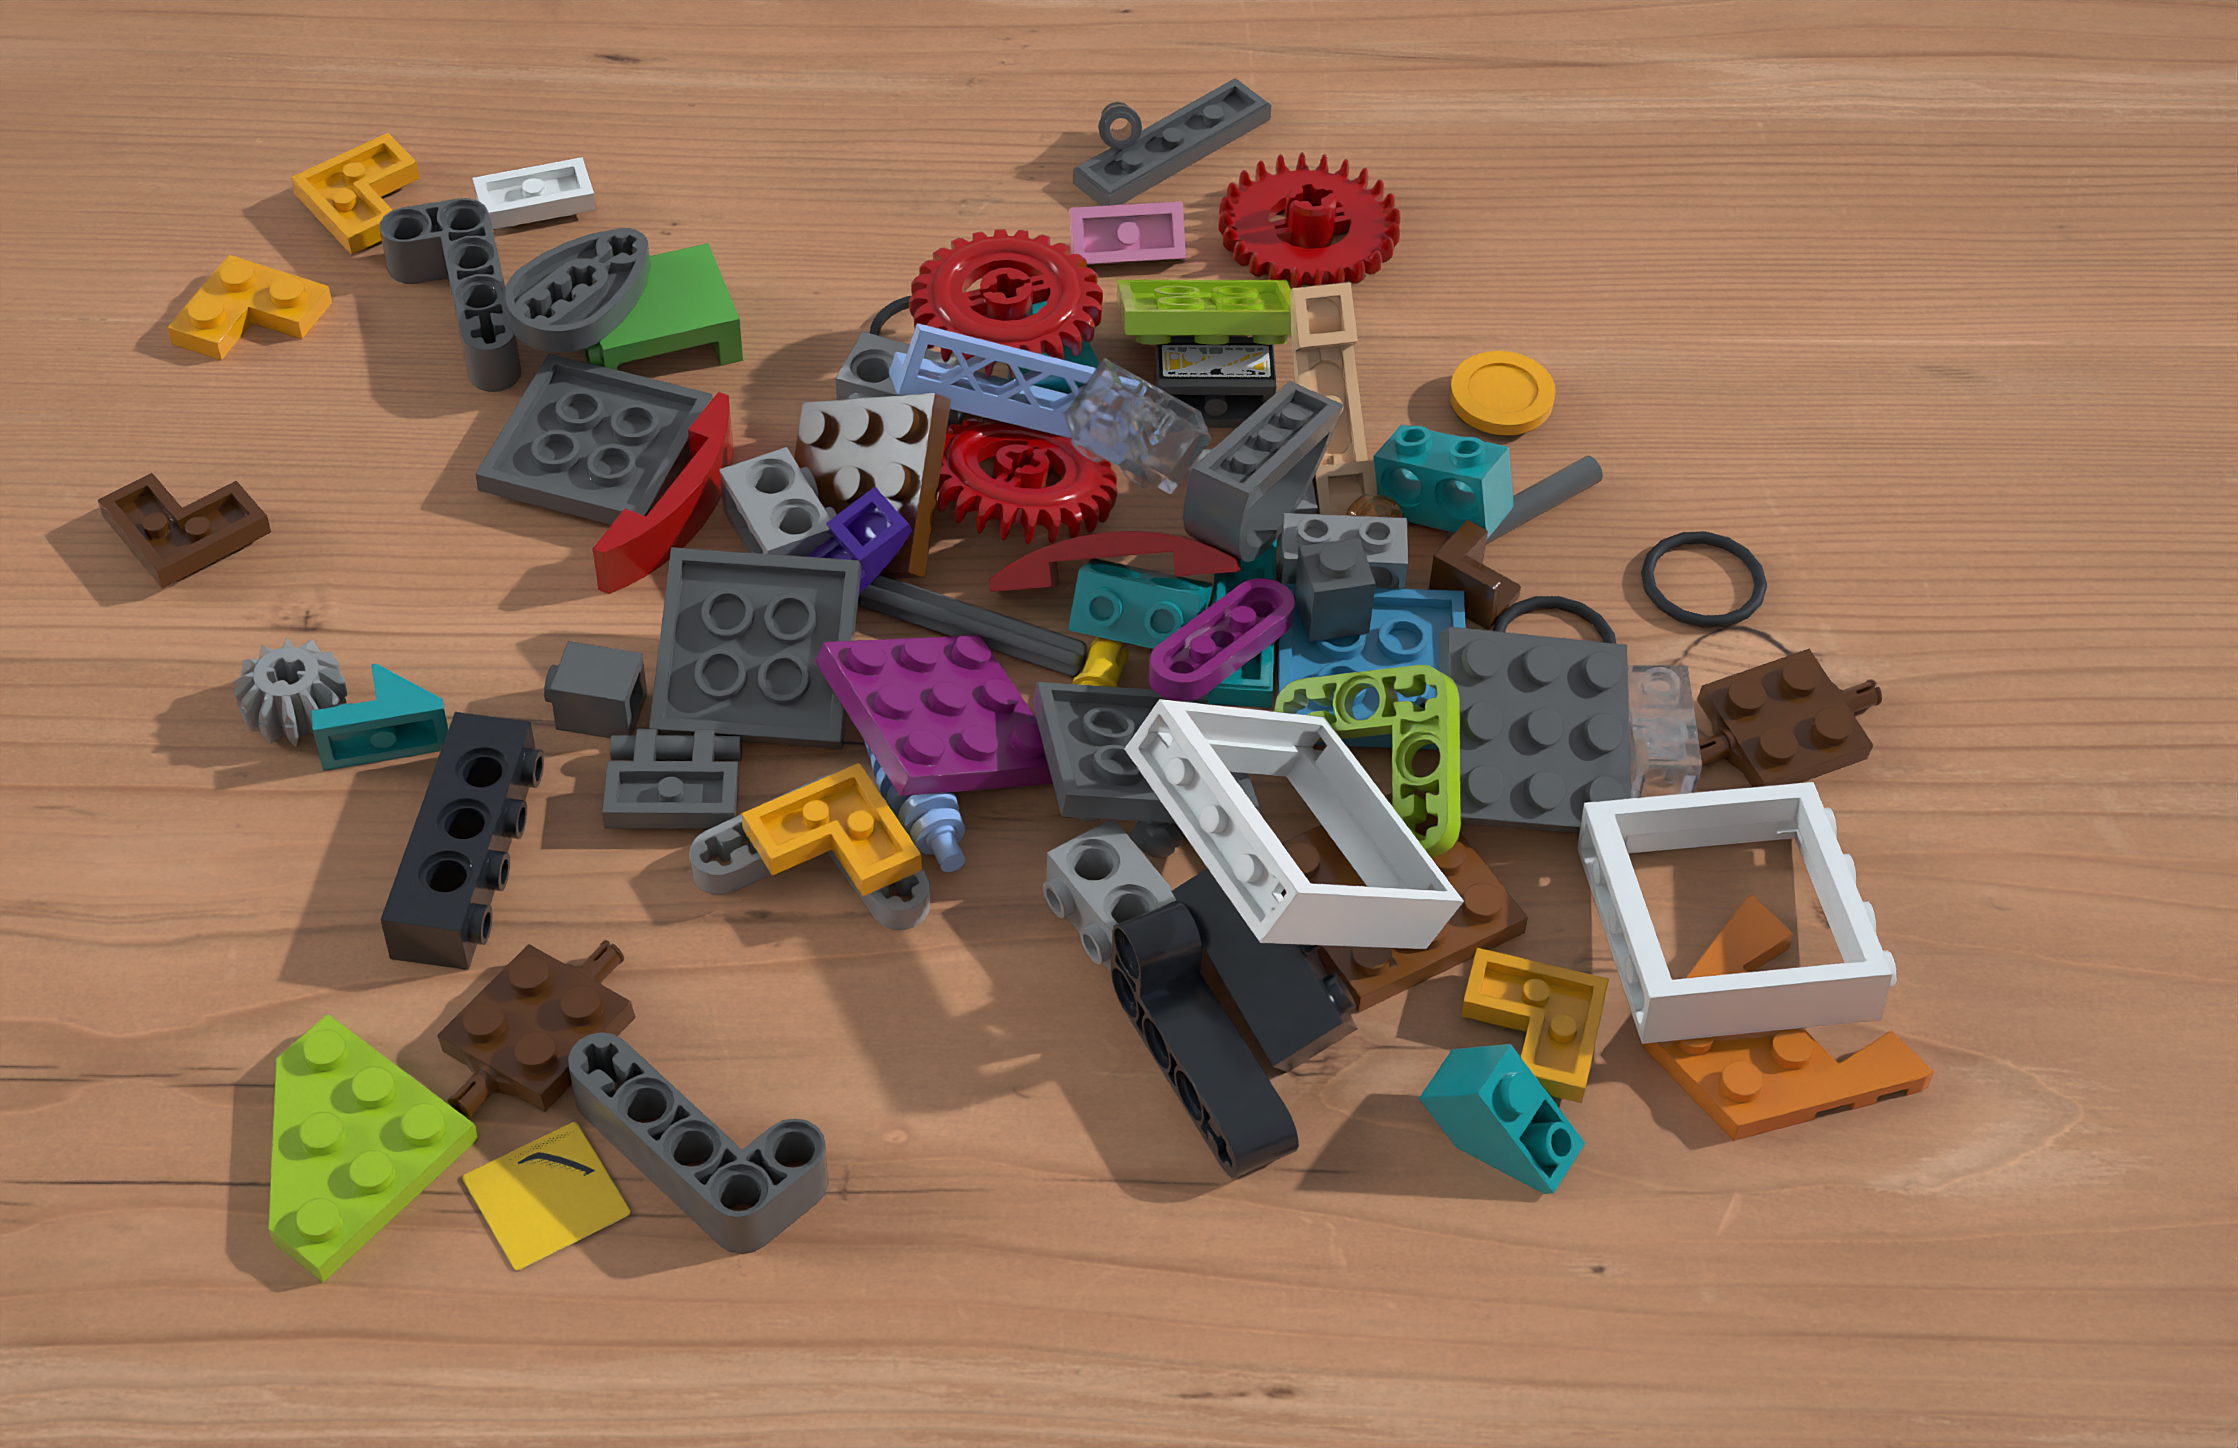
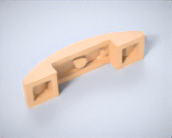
M1351 282L1292 288L1290 290V316L1295 383L1343 404L1328 448L1312 480L1317 503V514L1380 517L1373 460H1368L1353 346L1358 342Z

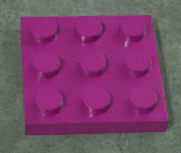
M980 635L823 642L815 663L899 796L1053 784L1037 719Z

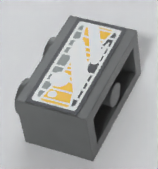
M1171 337L1170 343L1157 344L1154 373L1156 428H1237L1276 393L1274 345L1253 342V337H1229L1228 343L1218 345L1194 342V337Z

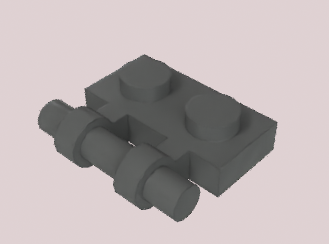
M637 729L636 735L611 736L610 755L612 761H607L602 808L604 828L711 829L737 816L738 762L716 761H741V736H716L715 729H695L694 736L658 735L657 729Z

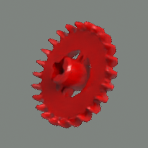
M1301 152L1295 171H1290L1285 166L1284 157L1281 154L1276 160L1275 175L1266 171L1263 161H1259L1256 166L1255 181H1252L1248 172L1243 170L1239 177V189L1236 183L1231 182L1227 187L1226 196L1221 199L1218 230L1223 236V246L1228 251L1234 253L1233 259L1239 265H1249V273L1256 277L1268 274V280H1286L1289 282L1291 289L1302 287L1303 284L1319 286L1323 284L1344 283L1345 279L1357 284L1364 280L1365 273L1369 275L1377 273L1381 270L1382 263L1387 262L1393 257L1394 247L1400 241L1401 213L1399 209L1395 208L1394 194L1389 193L1382 201L1384 194L1383 180H1377L1372 189H1367V168L1361 170L1358 178L1349 180V161L1347 159H1344L1341 168L1332 174L1329 173L1326 154L1322 155L1320 164L1313 171L1309 170L1305 154ZM1285 210V219L1270 222L1276 214ZM1348 232L1342 240L1331 245L1334 234Z
M996 229L992 237H988L984 232L980 231L972 233V241L970 242L963 238H957L951 241V250L945 247L936 250L933 253V260L925 261L919 267V276L915 277L911 282L912 296L909 299V310L912 317H914V329L918 323L1037 354L1046 353L1053 358L1063 360V345L1069 346L1072 354L1078 356L1081 352V334L1086 342L1093 340L1095 327L1102 320L1103 291L1097 285L1098 275L1093 269L1087 267V260L1080 254L1070 255V247L1059 242L1051 246L1050 237L1043 234L1038 235L1035 239L1029 238L1028 231L1017 230L1014 236H1008L1005 229ZM982 278L980 289L966 292L974 282ZM1047 301L1045 306L1036 314H1033V304ZM927 345V349L934 348V345ZM940 347L943 362H948L953 351ZM962 353L966 361L974 357V355ZM997 361L984 366L985 374L988 378L992 375L993 367ZM1007 364L1010 377L1014 379L1016 376L1010 365Z
M983 417L982 422L971 418L963 420L961 425L952 424L947 427L937 493L939 492L938 508L940 512H944L951 501H957L955 510V521L957 524L962 523L967 512L977 511L976 529L978 534L983 532L988 521L993 518L999 519L1002 540L1007 538L1010 528L1015 523H1020L1025 530V541L1029 544L1033 539L1036 525H1043L1048 530L1049 542L1053 544L1057 539L1060 523L1068 526L1071 539L1079 535L1082 519L1089 533L1095 530L1098 520L1100 523L1107 521L1110 511L1116 503L1118 494L1116 484L1118 478L1111 469V464L1107 458L1099 454V450L1091 443H1081L1082 441L986 417ZM995 457L991 478L980 468L979 463L987 458ZM1050 466L1061 476L1062 480L1053 486L1045 487Z

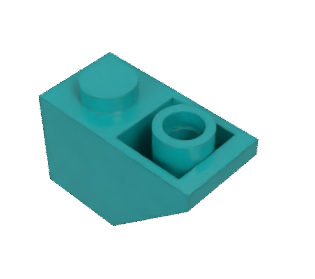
M1511 1044L1452 1049L1419 1097V1100L1456 1148L1543 1194L1555 1193L1586 1144Z

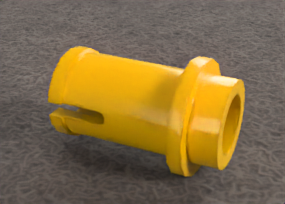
M1101 637L1096 638L1089 647V655L1083 672L1074 678L1072 684L1118 687L1123 667L1129 658L1128 649H1121L1116 660L1122 642Z

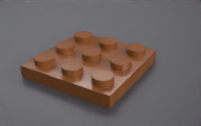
M1414 791V795L1426 800V793L1428 792ZM1392 793L1385 795V798L1392 806ZM1427 812L1426 821L1416 823L1415 832L1426 837L1427 830L1438 825V818ZM1322 824L1281 843L1311 884L1367 887ZM1460 832L1458 839L1451 849L1442 855L1431 858L1464 902L1427 949L1321 945L1322 948L1317 951L1328 973L1336 972L1348 988L1355 1001V1009L1358 1013L1474 958L1477 948L1490 950L1525 933L1528 920L1527 915Z

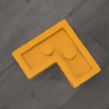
M389 133L383 134L291 177L294 194L351 255L382 241L379 229L380 221L392 209L381 197L420 179L417 162Z
M228 255L170 323L167 329L171 344L222 360L252 323L303 340L332 304L329 286Z
M860 763L741 813L743 830L772 876L830 850L834 852L862 896L922 871L921 853Z
M1477 948L1463 1000L1461 1017L1527 1032L1521 1058L1547 1093L1553 1097L1582 1103L1609 978Z

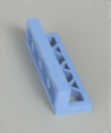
M918 323L907 354L895 352L889 370V375L897 395L937 393L951 399L950 409L1121 451L1145 388L1140 379ZM930 344L952 350L960 364L953 366L923 358L927 345ZM962 353L974 355V357L966 361ZM994 361L1009 364L1016 379L1009 380L993 375L988 378L985 373L977 372V370ZM1019 367L1030 369L1031 371L1022 375ZM1050 375L1065 378L1072 392L1066 394L1033 386V384ZM1074 381L1086 383V385L1077 388ZM1105 389L1124 393L1119 409L1117 406L1090 400L1089 398Z

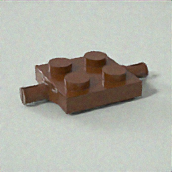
M1810 649L1702 685L1697 701L1712 723L1714 735L1693 743H1687L1684 746L1686 761H1691L1690 767L1695 770L1725 758L1745 775L1752 787L1802 783L1858 763L1868 758L1874 745L1855 718L1854 712L1880 705L1882 702L1881 689L1879 686L1875 688L1877 683L1872 679L1844 690L1839 689L1831 682Z
M603 940L600 946L580 966L562 963L528 944L437 1035L442 1051L468 1066L473 1073L470 1079L453 1096L447 1099L448 1104L469 1120L478 1108L495 1092L521 1097L546 1112L572 1085L568 1063L571 1048L580 1039L590 1034L603 1032L619 1036L636 1018L630 1000L601 984L624 961V955L615 944L612 943L610 945L609 941Z

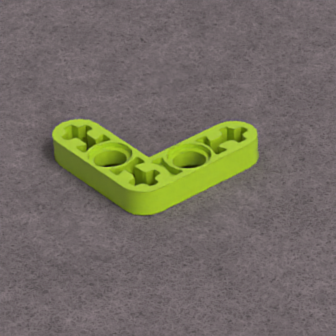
M1411 665L1304 678L1290 682L1281 690L1276 698L1274 712L1297 714L1298 710L1307 708L1308 699L1324 707L1333 706L1335 715L1326 710L1311 712L1307 715L1325 717L1341 739L1392 734V807L1430 857L1442 855L1453 847L1459 837L1461 826L1460 701L1458 688L1450 677L1430 665ZM1426 684L1437 690V697L1428 699L1425 709L1410 701H1398L1397 692L1405 697L1421 696L1425 694ZM1369 687L1376 688L1380 701L1375 714L1365 720H1356L1352 710L1355 697L1363 689ZM1320 737L1317 742H1321L1323 739ZM1436 744L1441 756L1437 769L1429 776L1417 777L1412 767L1415 753L1424 745ZM1419 790L1430 793L1439 791V794L1426 793V800L1414 795V791ZM1428 812L1438 818V825L1429 828L1425 837L1415 832L1416 823L1426 821Z

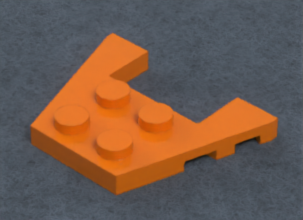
M1752 894L1739 906L1686 978L1753 972L1787 951L1793 933ZM1804 1028L1642 1044V1047L1733 1141L1812 1121L1815 1118L1816 1112L1843 1105H1848L1852 1110L1873 1105L1876 1103L1878 1096L1901 1090H1904L1906 1096L1919 1093L1929 1087L1934 1071L1892 1030L1841 1063L1837 1062Z

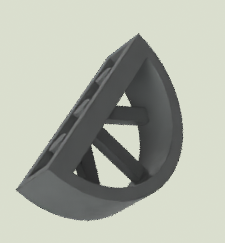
M1292 381L1285 384L1192 467L1183 511L1186 533L1245 562H1251L1260 557L1282 532L1284 513H1294L1309 488L1328 448L1343 404Z

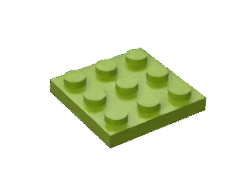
M1117 280L1116 302L1125 335H1135V341L1141 344H1166L1171 342V335H1194V342L1218 345L1228 343L1229 335H1253V342L1278 345L1287 343L1288 335H1291V288L1286 280Z

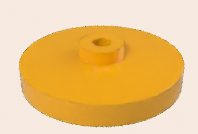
M1487 351L1467 358L1454 371L1450 385V402L1457 415L1470 426L1496 435H1518L1541 426L1549 418L1553 410L1556 394L1554 381L1542 365L1527 356L1509 351Z

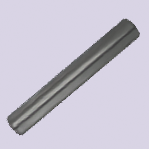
M881 574L858 597V605L948 636L980 635L991 650L1069 676H1077L1086 661L1087 645L1082 640Z

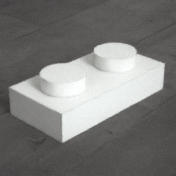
M582 157L472 178L476 200L486 206L492 230L596 210L594 191Z

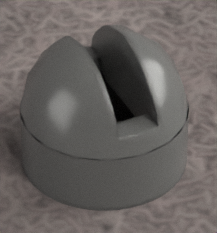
M1138 821L1130 832L1129 837L1142 852L1152 857L1166 858L1175 852V847L1183 844L1185 835L1177 823L1165 822L1159 825H1151Z

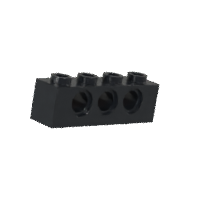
M461 712L454 713L380 919L390 959L469 970L477 944L485 945L487 943L493 919L492 907L490 905L495 891L502 892L506 887L510 872V855L508 851L512 839H521L527 821V803L525 800L529 788H537L543 775L544 753L543 750L535 748L531 722Z

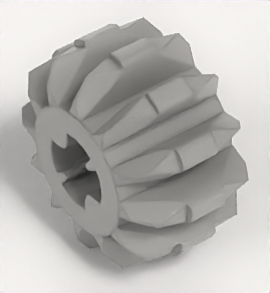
M287 637L282 648L275 650L261 645L259 659L242 660L241 677L235 680L234 694L237 705L240 707L243 722L249 727L250 732L261 731V735L266 738L269 745L283 736H287V739L296 747L300 736L308 733L314 735L311 719L312 710L336 707L347 703L348 689L345 677L342 676L339 662L334 658L332 651L321 652V649L317 647L313 639L300 647H295Z

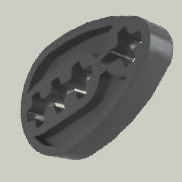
M618 228L592 233L546 251L519 268L509 279L504 294L508 323L514 335L530 347L556 353L578 351L603 340L624 321L637 304L646 287L651 266L647 238L641 232L631 228Z

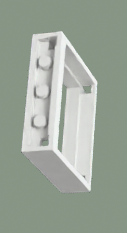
M1159 699L1125 747L1127 754L1260 943L1427 949L1464 902L1325 717ZM1320 737L1327 745L1324 751L1312 748ZM1230 772L1286 776L1367 887L1311 884ZM1285 889L1287 893L1283 897L1281 892Z
M1814 782L1584 803L1577 850L1642 1044L1881 1020L1889 987L1896 986L1895 962L1892 954L1888 950L1883 951L1876 935V919L1873 907L1868 901L1863 902L1856 887V871L1853 859L1849 854L1842 853L1836 838L1837 827L1834 813L1831 808L1823 807ZM1795 838L1844 963L1672 980L1628 854Z

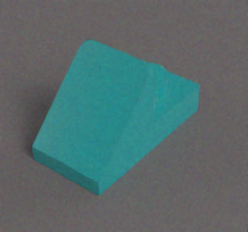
M371 664L376 700L354 704L346 703L336 707L311 711L312 728L323 771L441 751L449 729L443 699L379 664Z

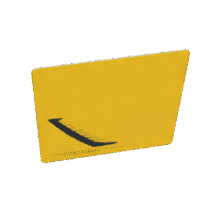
M571 1122L464 1174L462 1177L515 1270H521L628 1217L631 1213L576 1122Z

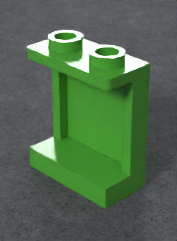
M709 243L650 256L651 266L646 287L635 307L608 336L584 349L587 363L617 370V366L621 363L712 343L721 366L743 361L740 318Z

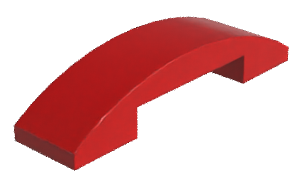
M718 392L690 426L688 435L691 461L649 514L643 516L625 508L593 547L598 590L607 594L613 593L637 582L670 560L671 548H684L714 512L722 497L719 469L731 466L733 460L729 395Z
M1114 531L1079 536L1042 547L1004 567L989 579L990 592L1058 586L1057 561L1173 552L1175 577L1241 571V559L1200 540L1183 535L1155 531Z

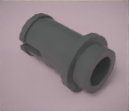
M1117 101L1105 106L1101 112L1098 129L1100 137L1105 144L1111 148L1121 150L1129 148L1137 142L1141 136L1142 124L1135 110L1127 104ZM1119 118L1128 120L1124 128L1110 130L1114 120Z

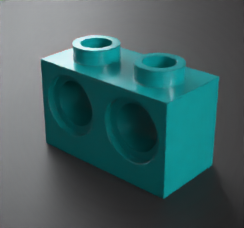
M1401 424L1373 456L1380 516L1407 518V522L1450 532H1456L1469 520L1487 530L1488 539L1514 508L1508 446L1484 442L1475 437H1460L1431 431L1422 426Z
M1093 558L1079 569L1068 630L1154 649L1209 608L1213 583L1180 576L1175 577V575Z

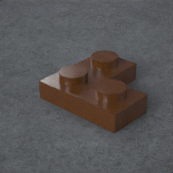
M153 473L98 499L103 518L162 588L271 533L267 515L237 481L183 508Z

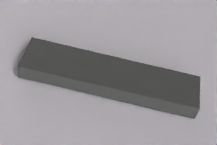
M1234 78L1143 129L1141 136L1131 147L1121 150L1109 148L1073 169V184L1101 206L1122 205L1269 121L1271 118V104Z

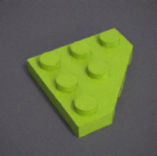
M329 1014L325 1015L276 1058L268 1226L273 1244L322 1283L331 1277L478 1140L474 1123Z

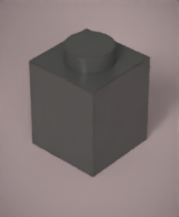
M1360 537L1299 546L1294 598L1309 642L1368 634L1370 631L1376 583Z
M568 641L559 665L550 666L544 686L545 701L552 703L556 730L611 738L612 735H633L647 696L642 653Z

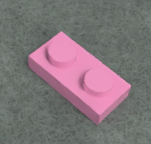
M1183 201L1074 207L1069 209L1072 254H1080L1087 260V265L1186 258Z

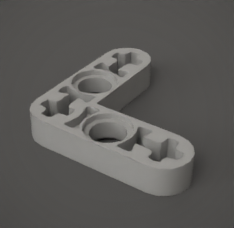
M826 775V776H823V777H819V778H817V779H815V780H813V781H811V782H809V783H807V784H804V785H802V786H800V787H798V788H796V789H794V790H797V789H799V788H801V787H804V786H806V785H808V784H811V783H813V782H816V781H818V780H820V779H823V778H825V777H827V776H830V775ZM741 814L704 831L694 839L690 846L689 858L694 883L701 890L710 894L725 895L771 875L743 830ZM748 841L749 847L747 844L742 846V842ZM832 850L827 852L870 913L882 926L893 930H907L918 926L926 919L930 912V882L923 870L892 883L903 897L912 895L910 901L903 902L898 896L889 898V885L862 896ZM719 856L722 861H731V863L722 867L717 861L709 862V859Z

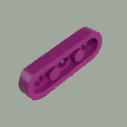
M1252 579L1241 583L1153 649L1149 663L1148 680L1150 686L1157 694L1172 701L1185 702L1204 696L1291 628L1295 606L1293 593L1285 585L1270 579Z

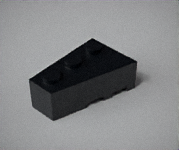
M1208 868L1171 891L1175 899L1182 902L1192 915L1204 949L1273 1067L1290 1072L1358 1029L1349 1013L1350 1010L1356 1007L1355 1001L1336 972L1328 973L1317 952L1322 948L1321 945L1260 943ZM1285 889L1281 892L1283 897L1286 895Z

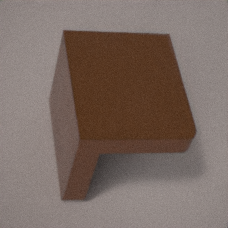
M1467 520L1434 554L1428 590L1464 591L1465 618L1489 631L1495 624L1497 617L1519 598L1521 586L1483 564L1488 531Z

